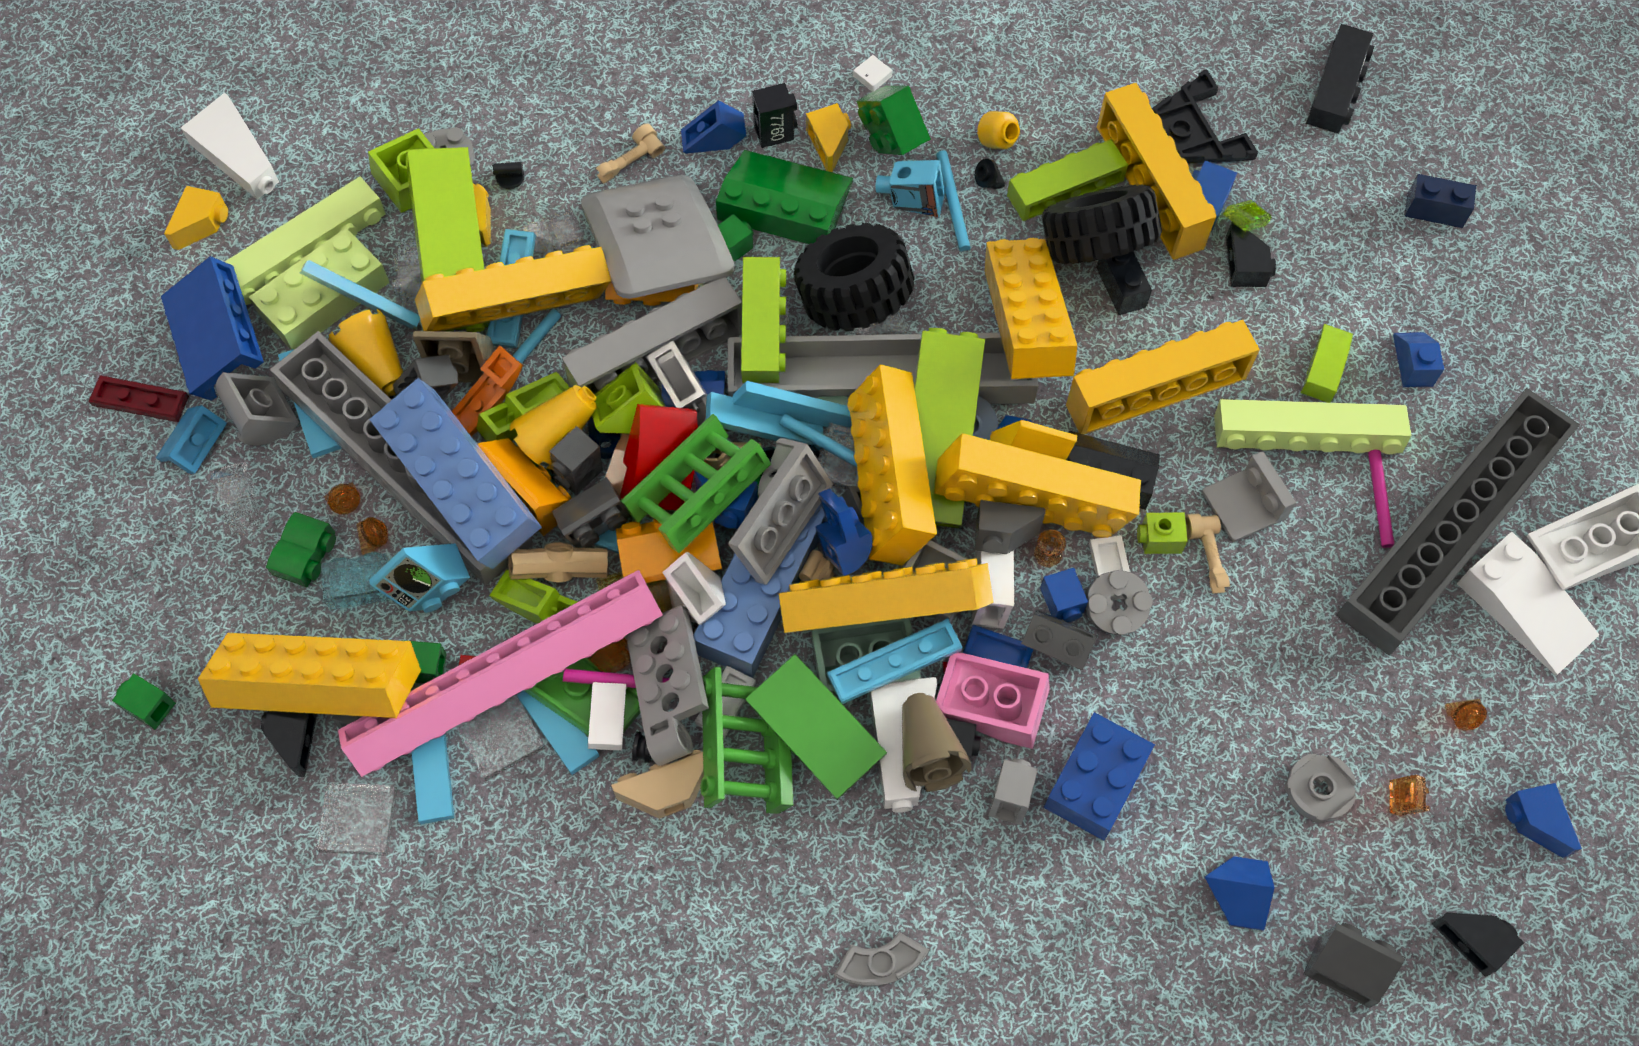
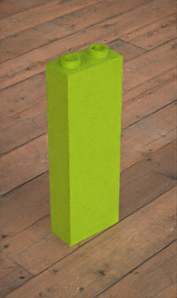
M468 147L407 150L406 167L421 283L425 281V278L435 274H443L444 277L456 275L457 271L466 268H473L474 271L484 270ZM490 321L442 332H454V330L466 329V332H481L485 327L489 326Z
M929 328L928 331H922L914 384L935 525L959 529L962 525L965 501H951L946 499L945 496L934 494L937 461L962 433L973 436L985 339L978 338V334L972 332H960L959 335L947 334V330L942 328Z

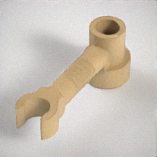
M650 124L641 125L633 133L632 139L638 146L614 161L604 162L596 168L599 172L597 177L603 184L614 178L621 169L647 153L652 158H655L664 152L665 146L657 138V132Z
M1186 514L1187 539H1200L1203 542L1210 570L1212 593H1224V587H1230V581L1225 569L1222 567L1214 534L1220 533V519L1217 515L1201 516L1200 514Z

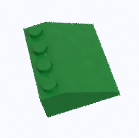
M744 150L726 175L716 198L717 220L724 221L734 214L741 221H746L753 230L806 244H813L816 242V238L822 234L827 235L836 228L853 178Z

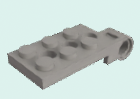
M682 604L662 613L663 616L655 619L650 625L640 627L626 635L646 744L651 758L658 766H663L692 753L693 743L691 736L680 721L709 708L689 612ZM667 641L664 651L657 654L659 645ZM673 669L670 679L663 683L662 678L668 670ZM679 697L677 707L668 712L669 703Z

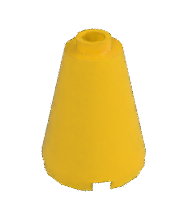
M377 309V314H372L370 310H365L342 321L338 325L341 330L336 335L331 332L328 341L388 397L396 395L393 384L401 376L403 370L383 312Z
M574 385L517 417L510 424V431L515 428L518 434L514 438L515 442L532 461L538 465L544 461L549 464L546 469L551 470L552 462L549 451L576 426L581 430L584 428L597 408L595 403L596 396L588 387Z

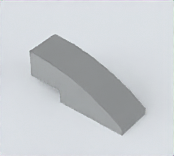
M671 341L648 355L647 359L676 408L695 409L697 411L699 427L706 420V396L708 394L675 342Z

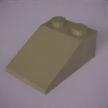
M413 331L412 337L421 358L449 355L452 365L457 369L458 382L476 383L484 373L480 368L495 351L491 337L477 332Z

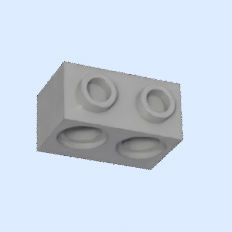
M1013 758L1011 761L1004 759L988 816L1021 825L1029 808L1038 768L1031 767L1029 762L1022 759Z

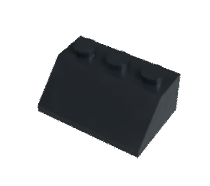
M1069 431V433L1077 435V442L1066 460L1141 480L1139 508L1146 510L1153 493L1159 469L1160 454Z

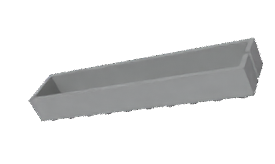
M1000 332L976 333L978 338L985 339L978 395L990 404L1035 403L1039 386L1038 378L1011 379ZM947 333V334L959 335L960 333ZM922 334L786 336V344H780V353H786V372H779V383L758 384L818 399L819 396H850L880 364L912 372L915 384ZM742 337L728 338V396L731 397L744 384L742 383L741 375Z

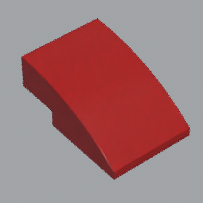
M637 404L623 458V463L627 470L620 493L622 499L698 428L697 411L695 409ZM694 470L681 482L690 490L692 488ZM670 492L658 506L664 510H677L685 502Z

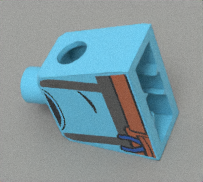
M940 160L897 161L894 163L891 176H877L876 193L891 194L895 209L940 217L945 197Z

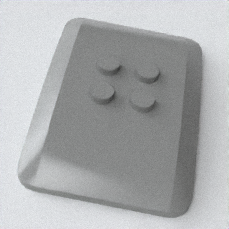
M673 175L589 193L581 199V207L597 247H602L614 289L618 296L622 298H637L728 277L734 271V261L720 229L694 180L687 175Z

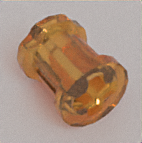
M1051 529L1045 530L1039 535L1037 546L1034 550V557L1039 565L1050 568L1060 563L1062 553L1066 547L1065 537L1060 532ZM1047 546L1053 547V551L1046 550Z

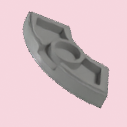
M900 932L891 942L879 948L864 949L851 944L834 977L857 986L873 987L887 985L913 972L922 963L930 950Z

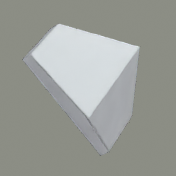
M685 552L662 572L667 580L672 609L682 604L688 609L691 622L702 625L726 605L720 576L689 552Z

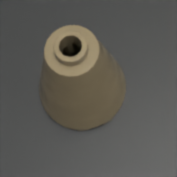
M915 693L910 695L902 705L903 779L905 786L910 790L917 791L916 786H925L926 792H934L949 788L962 781V773L966 769L968 773L972 770L971 762L935 699L925 693Z

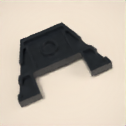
M1207 69L1200 72L1198 77L1192 82L1188 81L1181 86V90L1172 97H1166L1154 106L1152 110L1160 116L1164 130L1168 136L1173 138L1177 152L1181 158L1186 160L1187 164L1204 163L1205 160L1209 162L1255 160L1258 151L1247 133L1219 141L1196 104L1197 101L1215 96L1218 91V86Z

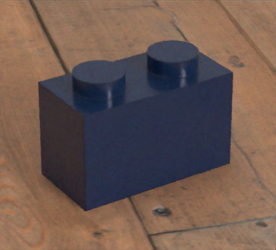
M1417 174L1407 193L1405 217L1463 228L1474 210L1477 185Z

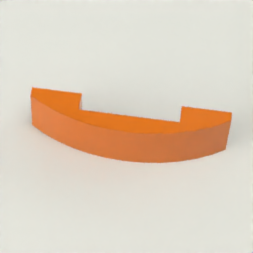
M500 345L480 368L484 372L452 410V413L471 437L478 432L479 414L503 402L523 367L516 358Z

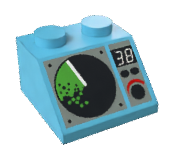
M454 543L402 548L369 579L372 587L406 610H423L425 613L439 609L447 597L459 592L460 586L470 576L458 547Z

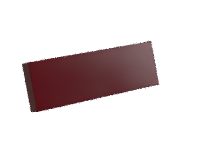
M100 375L89 403L96 407L179 422L189 395L184 391Z

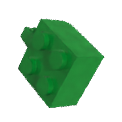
M909 85L884 86L856 101L859 107L858 115L865 129L870 133V144L878 153L904 155L931 140Z

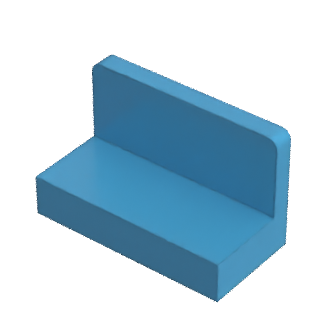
M202 405L188 408L156 456V459L160 462L171 461L187 473L195 474L227 422Z

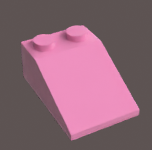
M958 652L949 658L936 702L945 718L976 724V731L1002 742L1033 749L1050 690L1049 674Z

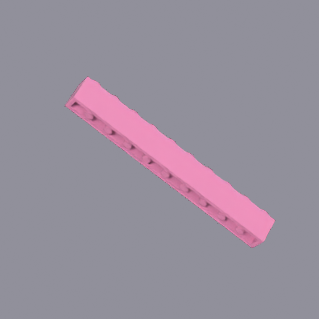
M637 570L410 691L397 718L363 716L340 728L338 734L341 749L361 777L372 771L381 769L390 761L411 753L418 746L441 737L446 731L459 724L471 721L476 715L487 709L501 705L506 699L523 690L532 688L543 679L562 672L569 665L592 656L597 650L612 642L622 640L625 635L638 628L650 625L655 619L663 616L640 571Z

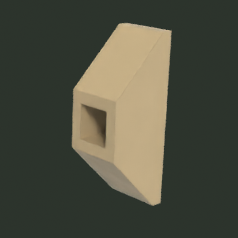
M693 750L692 753L681 757V760L663 766L654 764L648 772L639 775L629 773L620 777L617 783L611 785L616 799L659 819L692 807L704 776L703 752Z

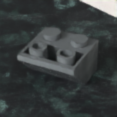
M607 477L552 511L562 534L576 548H588L599 541L600 535L608 530L615 531L617 528H621L627 522L626 519L631 516Z
M1336 923L1318 937L1304 975L1371 1008L1380 1003L1406 957L1396 953V948L1384 941L1376 940L1374 942L1362 936V931L1347 923L1340 925Z

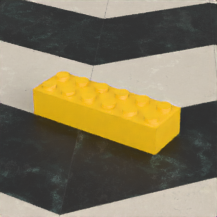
M1137 83L1106 92L1097 129L1104 141L1112 139L1128 163L1125 178L1129 185H1146L1155 191L1162 227L1160 238L1171 258L1175 260L1204 250L1216 219L1215 209L1202 194L1201 185L1192 177L1186 160L1181 158L1177 152L1175 142L1164 130L1160 116L1155 114L1149 105L1148 96L1140 90Z
M1028 238L1026 240L1009 241L1000 239L986 242L984 271L1011 379L1074 376L1077 342L1046 240Z
M584 245L566 254H563L562 251H554L546 254L545 258L534 260L532 256L520 258L514 264L509 265L497 262L486 266L484 270L474 271L473 268H466L457 271L456 275L444 277L443 274L431 275L422 282L415 298L423 331H446L598 299L611 283L602 247L591 248L590 245Z
M1244 320L1234 323L1225 322L1216 329L1207 332L1198 331L1186 339L1177 342L1171 340L1164 343L1161 347L1150 351L1141 350L1130 358L1121 361L1114 359L1103 367L1080 371L1073 377L1066 407L1079 433L1087 434L1245 380L1260 349Z
M880 364L866 377L865 381L856 391L849 396L847 406L848 410H850L852 424L851 435L853 436L855 448L854 460L857 463L858 488L862 502L861 514L864 517L865 527L872 534V549L869 559L903 566L937 535L912 372Z
M962 433L938 458L934 494L945 496L946 499L951 501L974 503L977 507L980 505V500L1045 508L1044 524L1054 523L1062 525L1070 531L1082 530L1090 532L1098 538H1108L1139 515L1141 480Z
M977 558L948 563V568H945L944 562L924 565L923 567L915 568L916 572L914 573L913 567H904L883 572L884 577H882L881 571H874L851 577L850 575L831 577V579H813L789 584V591L779 593L784 633L980 609L994 603L988 563L977 564Z
M227 633L198 677V681L211 708L397 718L421 669L411 641Z

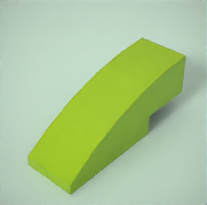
M1327 324L1323 325L1306 373L1307 376L1301 390L1302 394L1331 403L1345 368L1353 333Z
M554 372L506 394L504 403L479 414L477 430L486 441L506 438L513 441L518 435L515 428L510 431V424L513 420L570 387L557 372Z
M507 569L489 595L496 602L536 624L578 602L560 595L555 588L530 578L511 579Z

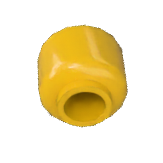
M988 111L979 120L977 134L983 146L1003 150L1009 149L1017 141L1020 127L1018 120L1013 114L1003 111Z

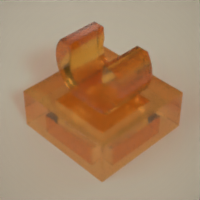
M623 638L618 642H612L597 650L588 659L600 671L616 673L631 663L630 653L626 649L627 640Z
M1415 774L1389 780L1390 813L1402 816L1430 811V806L1426 805V794H1429V789L1426 787L1425 777Z

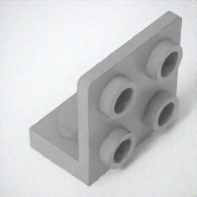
M1263 451L1251 457L1245 470L1209 485L1202 490V495L1214 514L1219 517L1222 527L1232 542L1239 541L1287 519L1296 504V501Z

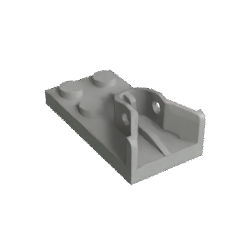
M780 438L776 441L777 446L771 459V465L764 471L759 482V499L728 543L755 581L767 585L820 505L821 501L818 493L831 488L833 485L808 444ZM776 472L774 477H770L771 473Z

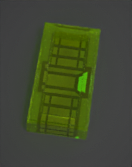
M1252 200L1228 205L1223 212L1224 216L1245 232L1266 226L1272 219V215Z

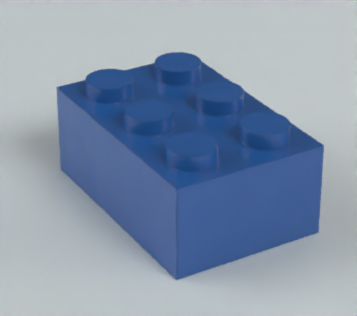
M1094 712L1043 808L1104 841L1155 744Z

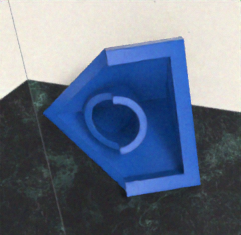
M1233 856L1205 876L1229 925L1265 930L1275 888L1268 861Z

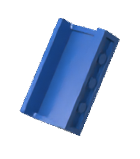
M210 256L161 295L165 315L168 319L172 339L176 346L189 394L212 401L217 397L214 385L223 372L231 373L241 364L256 369L264 363L233 265Z

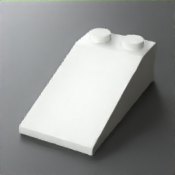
M1639 484L1527 535V538L1562 590L1639 562Z
M1513 532L1509 533L1471 567L1457 583L1555 676L1599 636L1598 632L1567 592L1561 589L1539 556Z

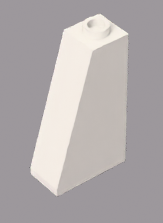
M223 93L181 127L192 147L257 200L264 194L270 193L275 185L279 183L270 162L227 94Z
M975 550L977 564L988 563L994 603L977 610H972V625L1004 629L1014 607V550L1008 554Z
M936 677L890 683L869 692L875 740L887 752V755L878 762L884 809L892 808V811L895 813L911 811L913 809L912 806L918 805L921 786H916L917 791L910 790L905 786L903 779L902 705L910 695L915 693H925L935 699Z

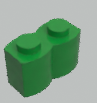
M294 512L284 527L281 539L273 548L266 568L275 577L308 587L311 580L315 581L320 575L322 569L321 559L335 545L336 536L334 529L327 522Z

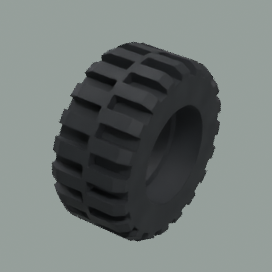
M1146 185L1120 186L1074 196L1048 206L1043 211L1041 218L1050 256L1056 263L1061 264L1093 262L1125 255L1152 245L1159 240L1162 233L1155 191Z
M862 223L858 226L850 224L846 225V228L833 229L827 235L822 234L816 238V242L810 243L805 247L804 253L799 255L794 268V280L808 317L815 321L816 324L835 331H839V329L854 331V328L859 327L865 329L869 328L873 323L878 322L879 324L885 321L887 316L890 314L892 316L899 311L900 306L906 304L914 288L915 278L903 239L890 228L887 229L880 224L875 226L870 223Z

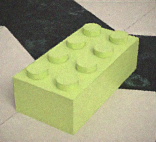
M347 228L337 233L249 296L258 315L291 350L300 346L317 331L323 332L360 305V303L300 274L306 261L310 260L374 293L390 283L381 262Z

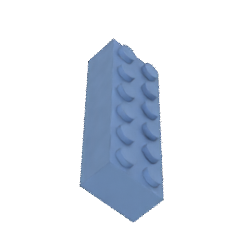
M420 378L412 382L369 419L478 562L494 569L542 528L537 519L437 392Z
M821 503L767 585L756 582L737 555L734 554L721 580L726 605L705 623L698 625L693 635L698 656L725 667L729 666L751 678L754 677L782 619L779 593L789 591V584L800 582L799 574L811 551L815 550L819 543L815 526L827 521Z

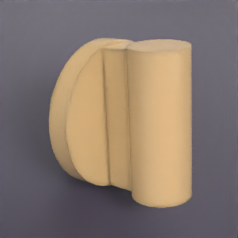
M812 550L799 574V578L802 581L831 579L834 575V572H832L834 565L831 561L826 560L820 551Z

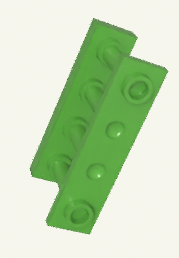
M714 414L706 419L621 500L637 523L647 514L662 525L658 528L671 548L678 553L687 547L771 465L760 444L753 439H750L742 448L728 441V434ZM716 448L731 457L719 470L704 462ZM693 470L708 479L695 493L681 483ZM670 492L685 502L672 515L658 506Z
M714 667L702 677L709 706L708 709L702 711L704 776L701 780L700 791L702 796H704V808H712L723 801L725 795L763 798L766 802V813L780 814L794 805L791 750L763 719L723 715L722 696L745 699L758 687L722 683L721 667ZM723 729L761 733L764 736V751L724 748ZM724 761L762 765L765 769V784L724 781Z

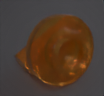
M352 481L348 484L336 485L324 496L331 510L337 514H349L360 503L359 492Z
M367 517L356 524L361 553L363 555L374 553L376 548L387 543L388 531L382 521L374 517Z
M1479 698L1445 704L1447 715L1452 717L1455 725L1461 730H1473L1479 727L1487 717V710Z

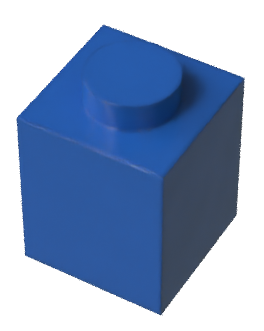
M1071 568L1044 576L1040 589L1051 616L1064 620L1067 623L1082 617L1088 600L1075 569Z

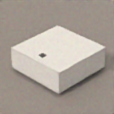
M872 55L853 70V77L873 92L892 77L893 70Z

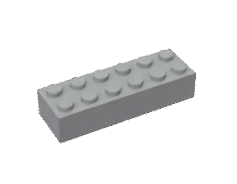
M726 277L705 282L702 287L690 293L681 294L665 306L656 307L647 315L637 320L628 321L621 328L609 334L600 335L594 342L582 348L571 350L566 356L562 357L569 387L571 388L574 385L586 386L596 394L635 362L652 380H655L658 376L648 361L647 356L669 342L674 341L686 361L689 362L728 342V338L742 335V301Z

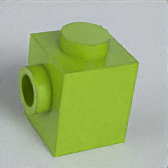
M1185 512L1146 513L1142 524H1138L1137 540L1138 543H1143L1144 554H1182L1188 542Z

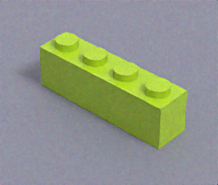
M1112 139L1102 143L1098 142L1080 152L1069 153L1064 158L1055 162L1044 163L1037 169L1015 175L1009 180L1007 197L1022 221H1026L1043 214V211L1048 206L1054 205L1059 201L1103 190L1123 182L1128 163Z
M743 257L742 383L746 381L754 383H779V372H786V353H780V344H786V325H780V315H786V297H780V287H786V269H780V257Z

